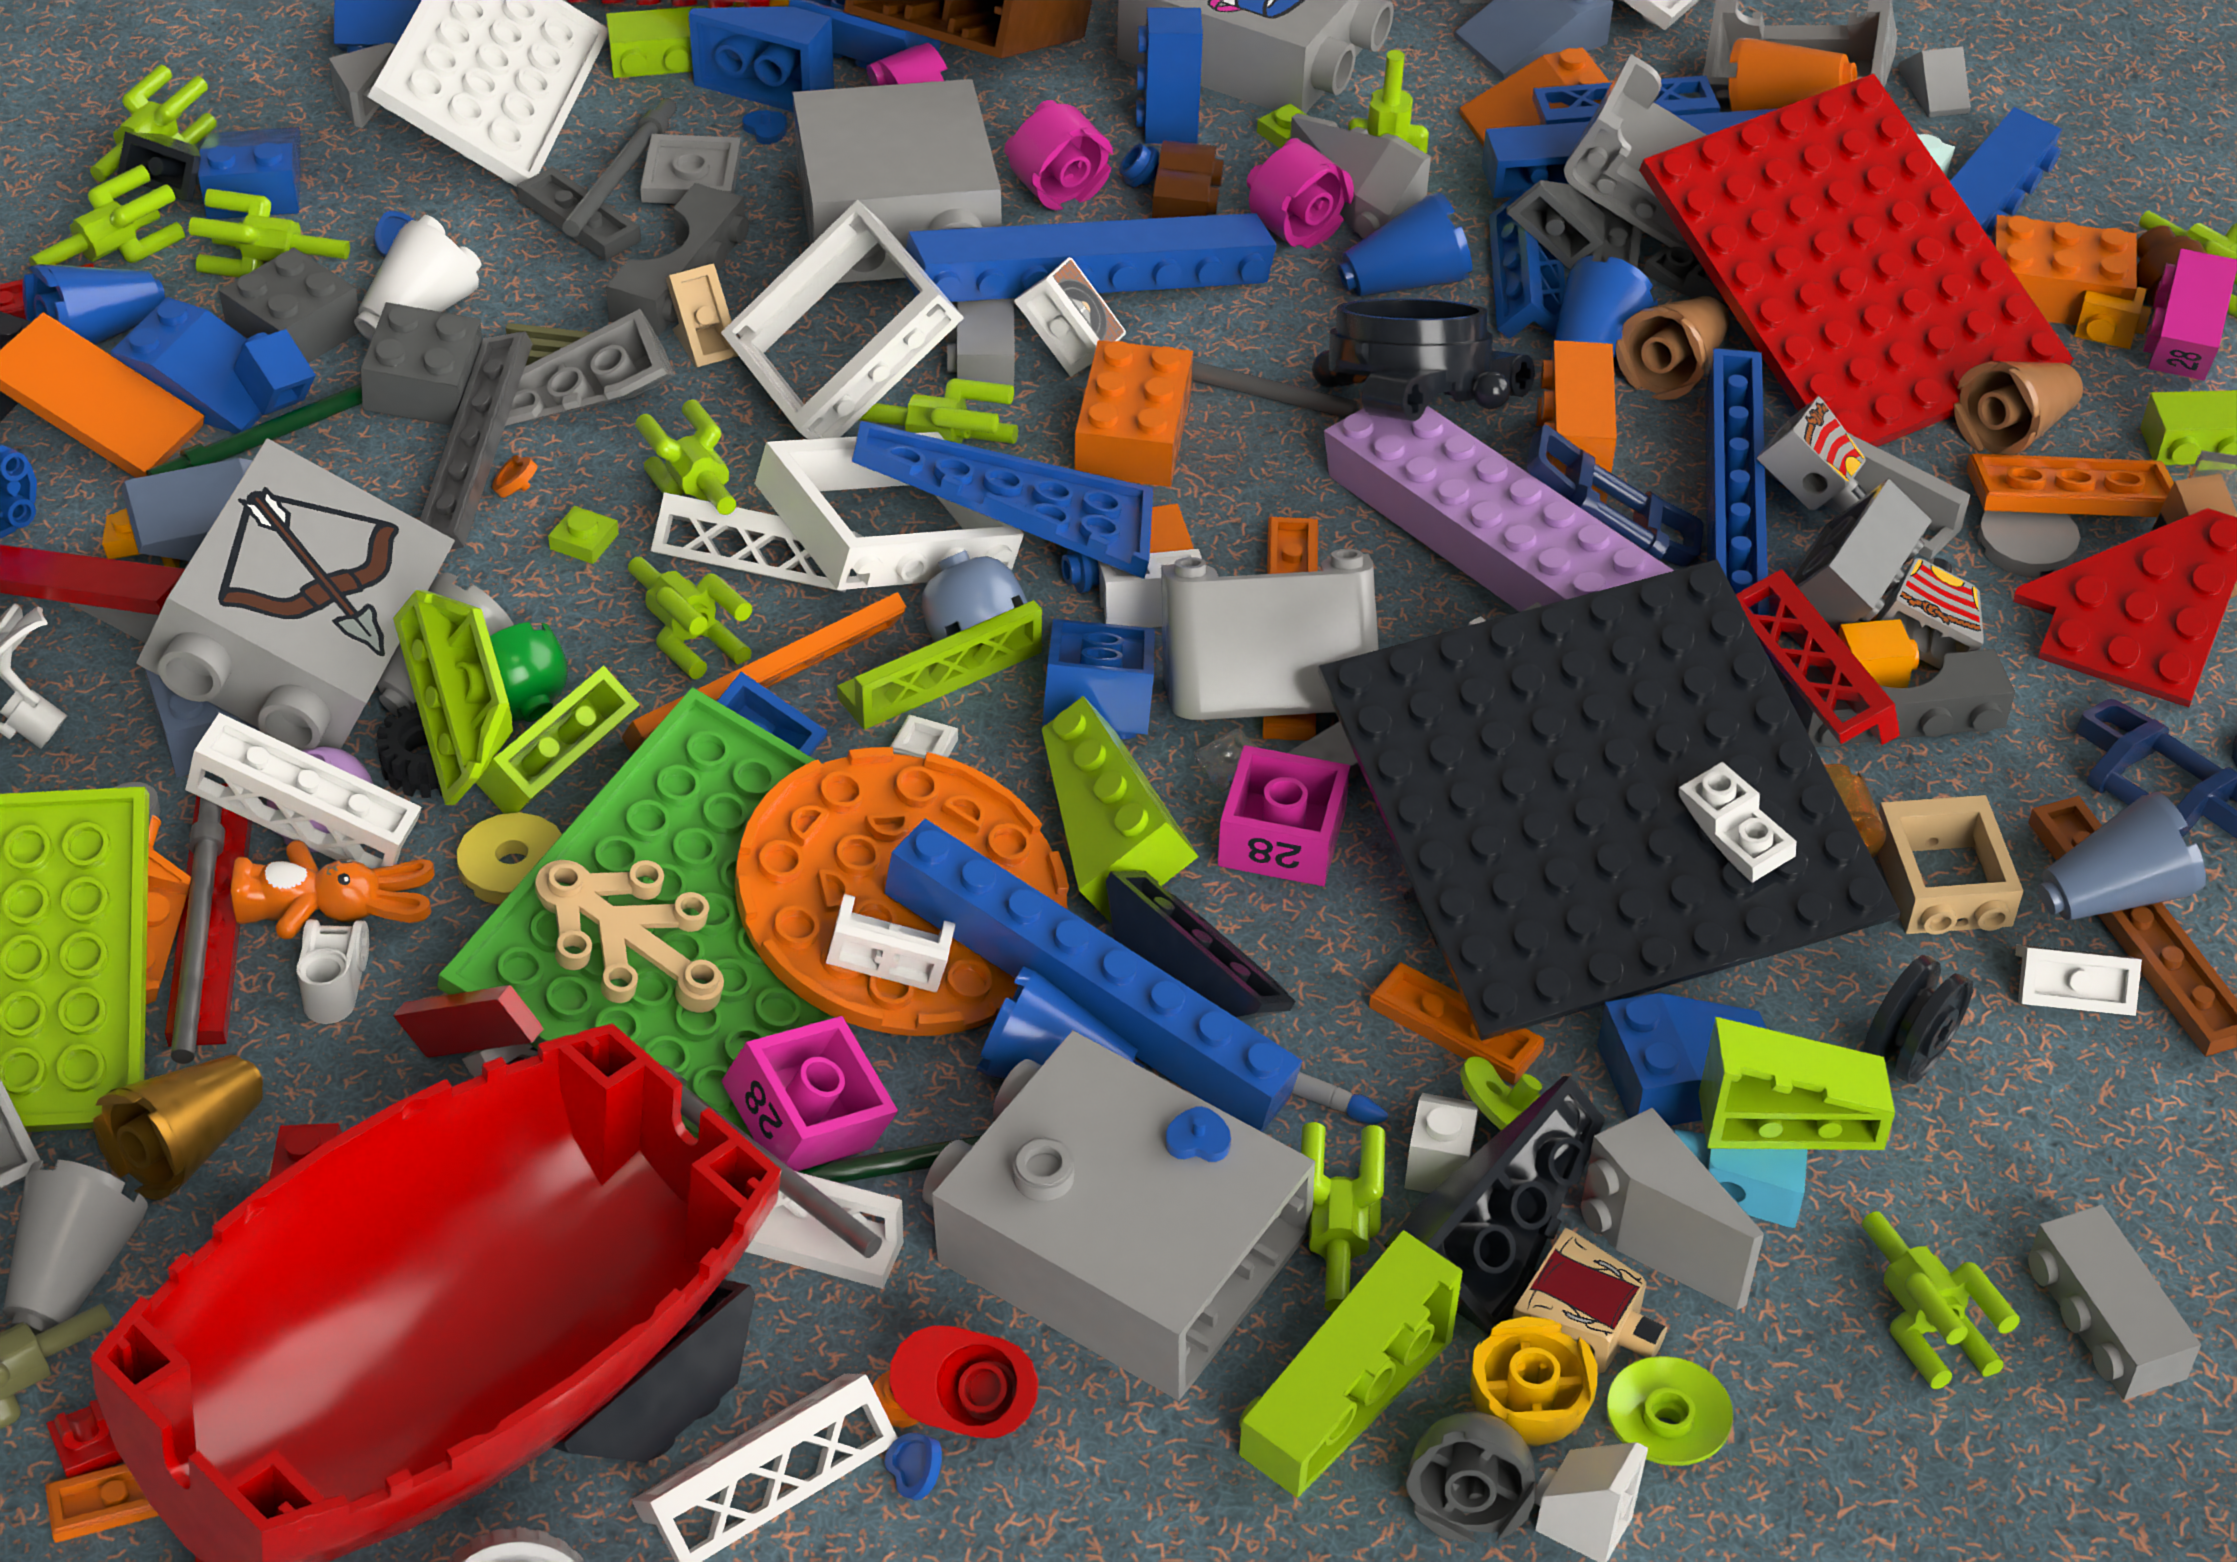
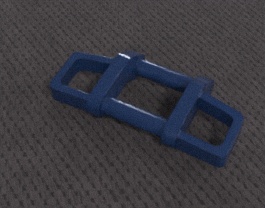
M1543 425L1532 436L1527 470L1533 477L1658 560L1664 559L1685 567L1700 555L1704 527L1701 519L1664 501L1651 491L1644 494L1597 465L1594 456L1579 449L1548 425ZM1546 451L1567 466L1565 475L1549 462L1546 457ZM1592 485L1633 509V520L1600 501V494L1591 489ZM1661 523L1679 531L1683 536V545L1670 540L1668 535L1661 532Z
M2107 699L2082 713L2075 729L2076 733L2106 751V754L2091 770L2087 778V785L2099 793L2106 790L2129 806L2140 796L2148 795L2149 793L2121 774L2127 767L2157 751L2202 781L2195 785L2176 807L2188 825L2179 830L2182 838L2197 823L2199 818L2204 816L2237 839V810L2226 803L2231 798L2237 802V772L2230 767L2220 768L2169 735V728L2158 720L2152 719L2115 699ZM2103 722L2112 723L2128 733L2122 735Z

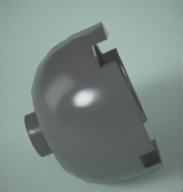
M1480 1411L1458 1412L1438 1420L1419 1437L1408 1465L1406 1484L1407 1493H1409L1414 1502V1513L1421 1523L1441 1537L1477 1543L1468 1530L1486 1533L1498 1532V1539L1511 1535L1528 1519L1535 1502L1536 1481L1534 1462L1530 1449L1522 1436L1514 1428L1499 1417ZM1462 1511H1464V1512H1471V1513H1469L1468 1515H1465Z

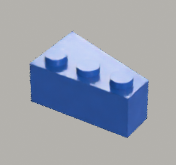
M1147 7L1146 26H1138V53H1144V63H1137V90H1142V100H1136L1135 122L1136 127H1144L1145 144H1162L1163 140L1198 144L1203 41L1201 8Z

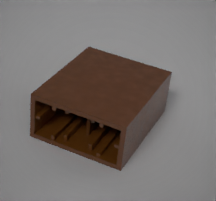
M846 0L844 12L1002 59L1083 38L1087 29L1092 0Z

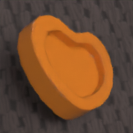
M519 455L512 456L497 473L492 489L501 498L513 494L520 488L523 491L528 490L531 485L528 481L535 474L537 464L527 456L523 458Z

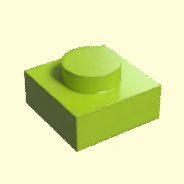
M1289 103L1257 119V133L1277 147L1282 148L1290 140L1292 116L1307 114Z
M573 506L548 535L550 549L594 564L619 535L618 520Z

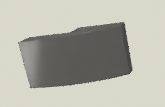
M1665 245L1645 263L1643 273L1646 276L1690 298L1709 296L1719 300L1722 304L1726 302L1700 262L1693 260L1692 253L1687 249L1678 246L1670 248Z

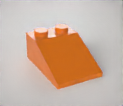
M1583 47L1568 48L1561 52L1542 55L1459 108V115L1484 147L1486 129L1540 125V119L1532 100L1533 88L1610 83V81ZM1602 99L1593 101L1600 104ZM1548 103L1550 109L1570 107L1564 103Z

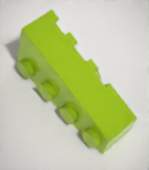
M1082 696L1067 709L1059 713L1057 717L1041 730L1078 889L1112 923L1106 887V879L1110 871H1146L1162 886L1199 856L1116 731L1090 702Z
M1403 1230L1263 1396L1254 1398L1245 1408L1239 1420V1427L1241 1428L1239 1456L1298 1498L1452 1342L1463 1270Z

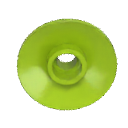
M1669 1356L1641 1359L1624 1368L1616 1376L1609 1389L1606 1409L1612 1430L1623 1444L1637 1442L1647 1447L1646 1460L1670 1466L1695 1464L1717 1453L1729 1437L1733 1423V1408L1730 1397L1724 1386L1713 1374L1691 1361ZM1659 1418H1669L1676 1424L1664 1423Z

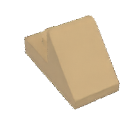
M714 263L666 277L665 279L679 324L673 328V332L694 366L698 368L738 357L739 355L721 334L732 321Z

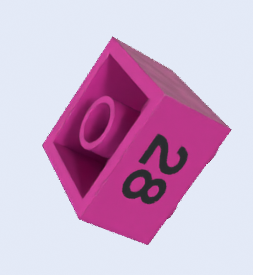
M2181 248L2175 265L2166 263L2154 298L2153 309H2155L2152 323L2149 324L2143 346V352L2151 353L2148 369L2205 381L2219 350L2237 271V259Z
M1244 745L1220 820L1218 866L1325 887L1346 811L1350 765Z
M843 1016L747 1041L721 1080L753 1139L795 1172L871 1149L898 1112Z

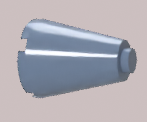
M2153 792L2140 796L2047 867L2042 873L2043 883L2038 885V891L2046 909L2052 915L2059 913L2067 921L2190 897L2195 892L2202 890L2206 884L2203 858L2197 843L2186 846L2179 830L2188 825L2176 806L2162 793Z

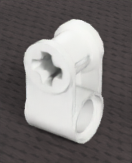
M313 919L306 921L303 931L302 950L297 964V977L304 1012L314 1022L322 1024L336 1023L352 1013L356 1003L361 975L366 969L369 955V930L366 921L356 920L353 926L320 925L318 920Z

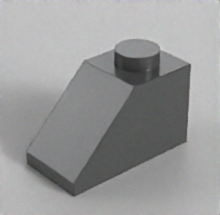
M1540 180L1507 207L1506 213L1569 270L1572 269L1579 259L1588 256L1604 243V213L1570 184Z

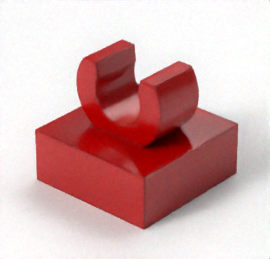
M98 1399L90 1401V1406L66 1415L65 1412L57 1414L54 1420L46 1423L66 1478L106 1469L124 1462L114 1445Z

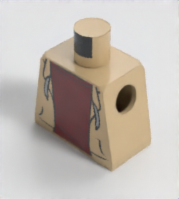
M1567 1228L1563 1230L1515 1306L1513 1319L1529 1316L1556 1321L1562 1324L1561 1332L1571 1336L1577 1343L1580 1336L1589 1345L1598 1364V1373L1606 1372L1621 1346L1646 1358L1655 1357L1667 1332V1326L1640 1314L1646 1288V1281L1643 1276Z

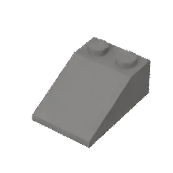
M1653 1108L1595 1135L1580 1208L1588 1227L1597 1234L1602 1233L1615 1250L1735 1310L1746 1306L1764 1233Z

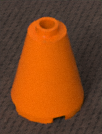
M1738 38L1733 44L1729 63H1738L1736 77H1729L1728 80L1732 112L1779 109L1857 80L1856 64L1849 63L1847 55L1842 53L1753 38Z

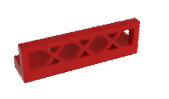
M1783 569L1735 594L1765 652L1840 744L1868 729L1881 745L1900 736L1895 703ZM1768 597L1770 610L1776 617L1753 614L1748 607ZM1781 632H1789L1803 650L1781 648L1778 645ZM1809 665L1817 666L1831 684L1809 682L1806 679ZM1837 699L1845 700L1856 715L1842 723L1834 713Z

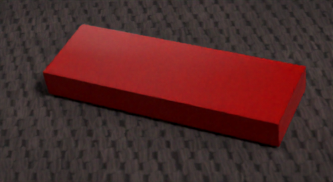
M510 985L404 1002L393 1015L428 1058L529 1044L543 1030L541 1023Z

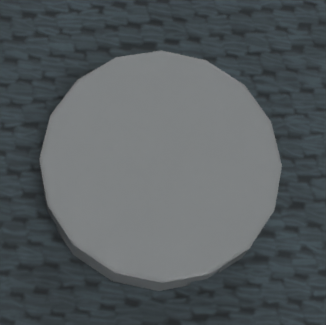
M1985 511L1977 535L1979 545L1982 543L1986 548L1984 555L1993 564L2007 572L2026 577H2040L2041 571L2053 570L2054 572L2071 565L2074 562L2081 539L2077 524L2068 514Z

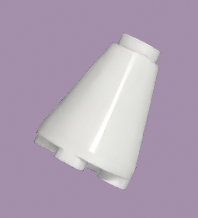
M423 215L419 221H409L399 230L358 308L359 315L354 319L355 326L371 342L386 302L439 312L446 310L472 294L478 288L479 278L476 272L482 265L479 258L470 249L463 246L458 247L451 239L445 236L444 228L433 217Z

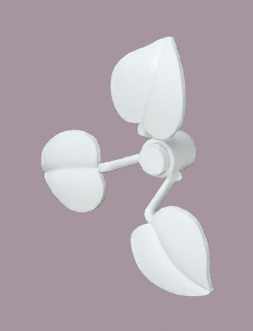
M14 603L0 617V677L15 692L0 711L2 715L8 718L6 723L0 722V733L11 739L18 732L42 749L68 715L34 690H30L11 670L12 652L29 632L48 624L42 615L43 609L37 606L23 617L21 607Z

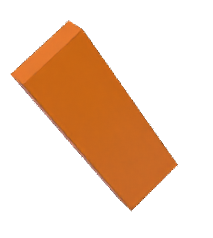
M1399 962L1370 995L1369 1008L1465 1060L1472 1056H1479L1488 1060L1495 1068L1499 1077L1512 1085L1516 1084L1544 1049L1545 1038L1526 1028L1481 1041L1461 994L1402 962Z

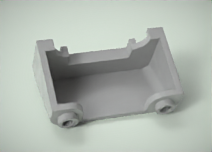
M1716 0L1703 76L1706 75L1719 103L1720 112H1732L1728 80L1729 77H1736L1738 63L1729 62L1733 44L1738 38H1753L1846 54L1849 63L1856 64L1857 79L1874 73L1885 88L1897 44L1892 0H1869L1867 11L1859 16L1858 11H1849L1847 25H1764L1762 12H1753V17L1751 18L1738 10V0Z
M1630 54L1573 149L1564 168L1565 178L1572 187L1670 248L1678 246L1689 250L1693 255V260L1698 261L1640 173L1639 168L1643 159L1707 135L1654 103L1662 86L1661 78L1653 67Z
M1339 549L1333 551L1330 558H1326L1321 562V571L1219 577L1214 568L1206 565L1205 560L1195 557L1181 558L1176 560L1174 564L1161 565L1163 684L1172 712L1181 718L1209 720L1336 712L1318 673L1319 666L1379 650L1373 561L1369 554H1363L1359 550Z

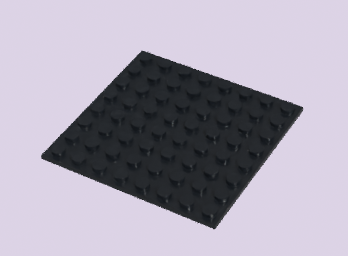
M1718 560L1323 664L1318 668L1321 680L1481 1041L1602 1006L1607 1001L1629 998L1898 919L1901 914ZM1721 762L1725 763L1760 793L1759 809L1796 840V856L1753 883L1711 841L1679 796V787Z

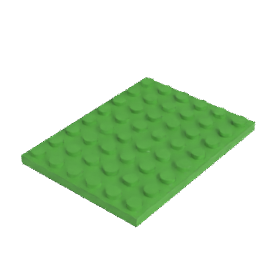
M692 687L443 969L438 977L437 988L451 995L506 985L512 986L543 1027L542 1032L532 1043H529L536 1049H538L539 1043L613 1023L661 1066L667 1065L682 1076L687 1082V1089L753 1139L721 1082L745 1043L835 1018L809 1004L791 991L763 962L743 927L735 894V868L738 851L746 825L755 808L779 781L815 759ZM569 860L582 865L589 873L630 872L631 867L635 863L648 860L657 863L664 872L662 889L657 897L649 900L636 898L632 894L600 897L613 906L675 904L676 899L687 892L698 893L705 897L709 903V912L706 924L702 929L695 932L683 931L680 928H649L646 930L691 962L707 960L716 965L724 978V986L718 1005L712 1010L702 1013L685 1009L678 1003L675 997L677 981L626 944L628 965L632 966L638 975L635 994L631 1000L624 1003H614L607 1000L601 992L604 966L598 924L581 912V931L587 934L592 941L590 960L584 968L579 970H568L560 966L555 959L556 945L559 938L556 914L548 911L542 905L535 891L536 877L540 869L552 861ZM649 877L637 878L640 882L646 884L654 882ZM559 882V883H558V884H560V885H562V886H571V885L568 884V883H563V882ZM687 908L682 910L690 916L699 915L694 909ZM568 946L564 948L567 952L572 954H579L583 952L580 948L575 946ZM613 979L610 981L613 985L618 987H625L628 985V983L622 979ZM693 979L694 981L701 984L708 983L707 981L702 979ZM681 1114L686 1129L692 1136L698 1139L699 1128Z

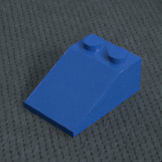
M792 6L692 8L689 12L695 86L794 112L793 92L834 89L832 20L830 16Z
M300 127L209 133L199 149L201 160L198 170L206 218L226 219L246 217L248 215L246 212L206 207L205 193L207 189L265 196L271 202L270 215L299 213Z
M166 297L110 351L111 356L205 415L204 424L236 434L251 428L262 417L260 410L233 370L242 345L247 338L206 309Z
M1053 619L1042 725H1047L1059 713L1084 696L1116 731L1120 739H1131L1136 737L1137 734L1148 735L1154 678L1155 628Z
M1654 993L1605 1002L1597 1046L1628 1118L1630 1119L1653 1108L1668 1126L1703 1120L1699 1088L1715 1017L1767 1029L1760 1012L1664 993Z

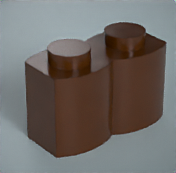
M1163 140L1153 193L1152 219L1217 214L1219 187L1222 184L1224 160L1216 159L1217 146Z

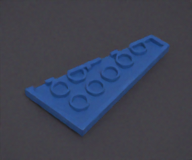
M860 421L852 462L1140 578H1145L1150 556L1153 505L1152 487Z

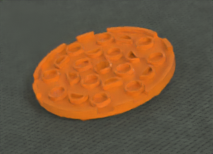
M893 747L853 749L848 751L847 757L822 764L817 759L796 769L779 781L764 796L751 815L740 843L735 868V894L743 927L753 947L775 976L791 991L809 1004L835 1018L843 1016L844 1020L849 1024L894 1035H945L980 1027L996 1020L1005 998L1014 997L1018 988V984L1014 983L1015 978L954 938H952L948 960L937 993L826 964L844 894L855 896L853 913L939 935L940 929L884 893L891 852L924 818L1068 910L1067 893L1069 884L1066 870L1059 851L1053 852L1048 841L1041 833L1042 823L1026 804L1010 790L973 767L930 752L926 753L925 758L894 754Z

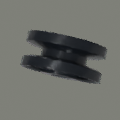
M1923 954L1911 962L1887 993L1875 1014L1863 1047V1052L1884 1057L1885 1063L1892 1059L1900 1050L1895 1067L1896 1076L1909 1084H1915L1921 1080L1944 1053L1964 1018L1973 993V981L1957 973L1948 977L1937 988L1941 974V964Z

